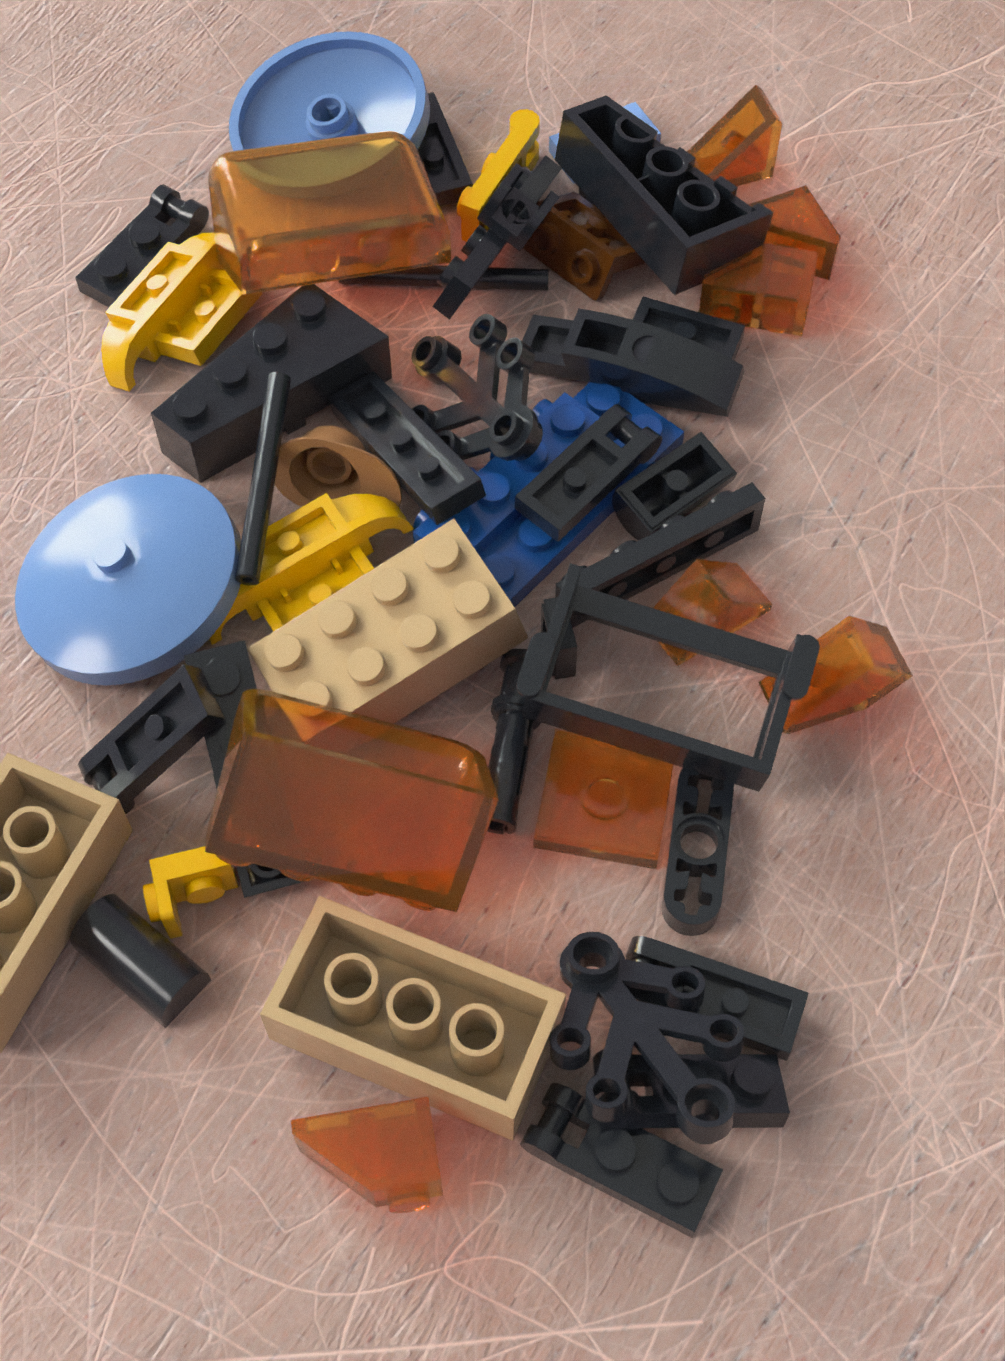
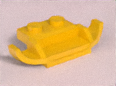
M201 233L190 237L180 245L167 242L105 312L109 323L102 336L101 352L105 376L110 386L129 392L136 385L134 366L138 357L156 362L161 355L199 366L205 363L263 294L255 277L227 271L221 260L229 252L244 256L249 254L252 248L244 238L231 233Z
M325 493L268 526L259 583L257 585H240L237 597L229 613L215 633L209 638V641L213 645L222 640L221 632L223 626L229 619L245 609L252 621L264 616L274 632L374 569L366 557L374 552L368 538L386 529L394 528L406 534L414 529L396 503L385 497L373 494H351L330 499L328 494Z

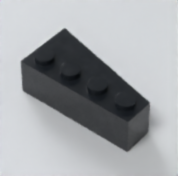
M607 95L564 110L555 161L674 295L759 260L774 212L759 202L753 207L749 206L736 196L738 187L722 176L714 181L695 168L696 158L681 147L675 149L656 140L657 130Z
M308 280L151 412L162 454L200 483L256 453L267 381L270 373L282 372L291 378L283 432L286 431L289 435L306 426L305 418L329 406L327 397L372 371L384 382L392 379L389 336Z

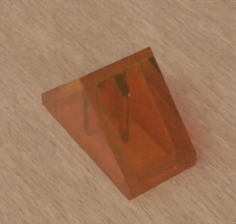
M755 85L687 152L696 158L694 167L714 181L722 176L737 187L773 177L782 122L762 88Z
M806 185L748 204L753 207L759 202L774 212L759 257L760 260L830 280L841 236Z
M696 559L653 609L734 633L769 612L772 608V603L738 563ZM657 641L677 666L697 655V653Z

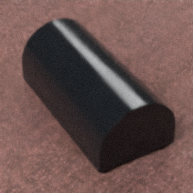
M700 432L618 487L612 496L613 509L625 530L635 539L641 540L658 531L669 519L678 515H685L730 484L735 479L737 472L707 437Z
M108 894L95 901L81 915L71 932L70 941L74 949L164 1028L211 981L206 971L116 894Z

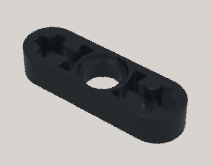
M682 768L680 771L675 794L662 899V915L668 926L677 933L686 936H697L707 932L714 926L722 903L734 784L686 768ZM699 779L711 781L713 792L710 797L707 814L696 813ZM702 832L712 838L716 851L707 858L696 859L684 852L680 841L688 833ZM689 876L701 877L698 902L702 906L699 907L697 915L686 914L685 905L680 902L685 898Z

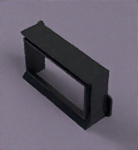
M570 563L547 633L540 632L531 638L517 679L516 689L521 696L525 697L522 717L759 792L771 774L791 700H800L808 692L820 649L817 639L811 635L797 634L788 650L580 586L578 583L582 567ZM572 614L774 677V685L753 757L547 692Z

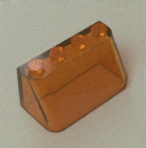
M382 131L231 151L219 156L209 170L208 184L217 261L243 295L446 264L452 261L450 230L418 149L407 137L399 132Z
M249 689L242 693L235 715L206 832L205 852L215 854L220 860L235 866H248L253 863L278 869L285 876L298 881H312L315 878L340 884L349 892L360 896H373L378 893L402 899L411 907L423 911H433L436 908L457 912L499 798L485 757L465 743L262 689Z

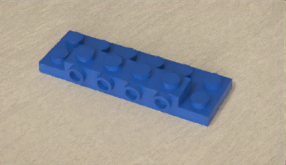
M589 382L573 398L564 392L553 403L548 399H543L532 409L543 428L542 440L535 453L522 461H505L491 452L490 461L479 471L470 467L481 478L486 496L439 525H436L421 510L413 524L414 543L450 520L455 519L513 606L516 607L614 512L612 496L618 487L683 444V430L631 394L621 391L620 387ZM619 404L632 414L631 421L643 429L648 426L662 436V443L648 462L639 464L575 527L557 542L514 508L515 496L609 408ZM618 439L613 441L621 448L625 446V444Z

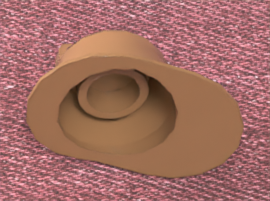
M334 425L319 426L307 431L302 437L284 442L280 447L275 486L284 497L296 505L303 507L327 493L330 499L351 494H373L385 497L400 507L402 501L401 486L392 469L377 456L367 452L359 438L347 429Z

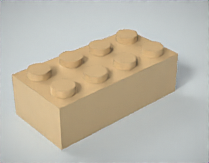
M452 519L247 649L302 743L323 767H326L528 639V635L515 607L456 520Z
M8 752L0 763V1053H2L69 940L76 922L88 908L133 832L119 799Z
M319 896L260 1016L268 1037L272 1041L514 1141L549 1057L550 1034L562 1022L565 1012L566 994Z

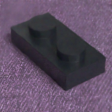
M644 296L632 319L696 341L732 360L736 358L745 330V325Z

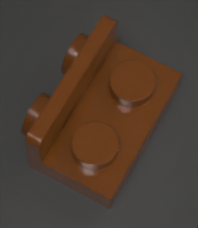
M576 192L560 195V198L523 247L524 250L594 301L604 297L613 274L643 265L645 262L599 209ZM544 200L537 201V205L540 207Z

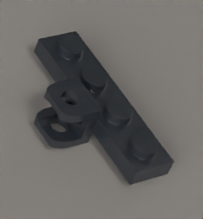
M546 155L533 172L525 166L523 168L519 164H515L477 217L478 220L490 229L487 231L479 225L461 249V252L468 256L467 259L463 261L458 256H455L437 280V283L445 289L432 306L450 320L507 243L521 251L560 198L551 190L540 207L537 205V201L541 199L562 167Z

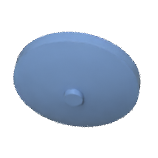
M347 31L321 34L296 42L277 52L260 65L246 80L231 109L229 118L230 142L243 172L264 193L295 204L323 205L337 203L375 189L393 177L408 163L419 148L428 127L430 117L429 96L416 62L403 48L394 42L380 36L362 32Z
M167 474L135 475L109 482L89 491L70 503L47 524L30 547L23 561L15 592L16 616L23 636L34 651L52 669L67 678L86 684L107 686L133 683L172 668L184 660V655L194 653L215 633L226 618L237 597L241 583L235 580L241 538L236 525L220 501L210 491L191 480Z

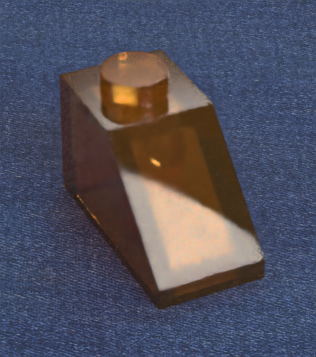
M849 615L817 639L820 649L808 692L800 700H791L782 733H794L867 709L913 676L886 626ZM770 676L758 682L767 702H769L775 678Z
M428 1097L291 1120L292 1134L299 1152L374 1207L388 1205L389 1212L408 1213L427 1208L431 1204L430 1198L443 1196Z

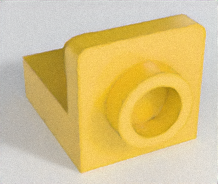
M226 841L150 859L153 883L143 885V893L151 923L162 921L170 939L183 936L177 907L178 902L187 900L193 904L207 903L222 897L227 890L239 888L234 864Z

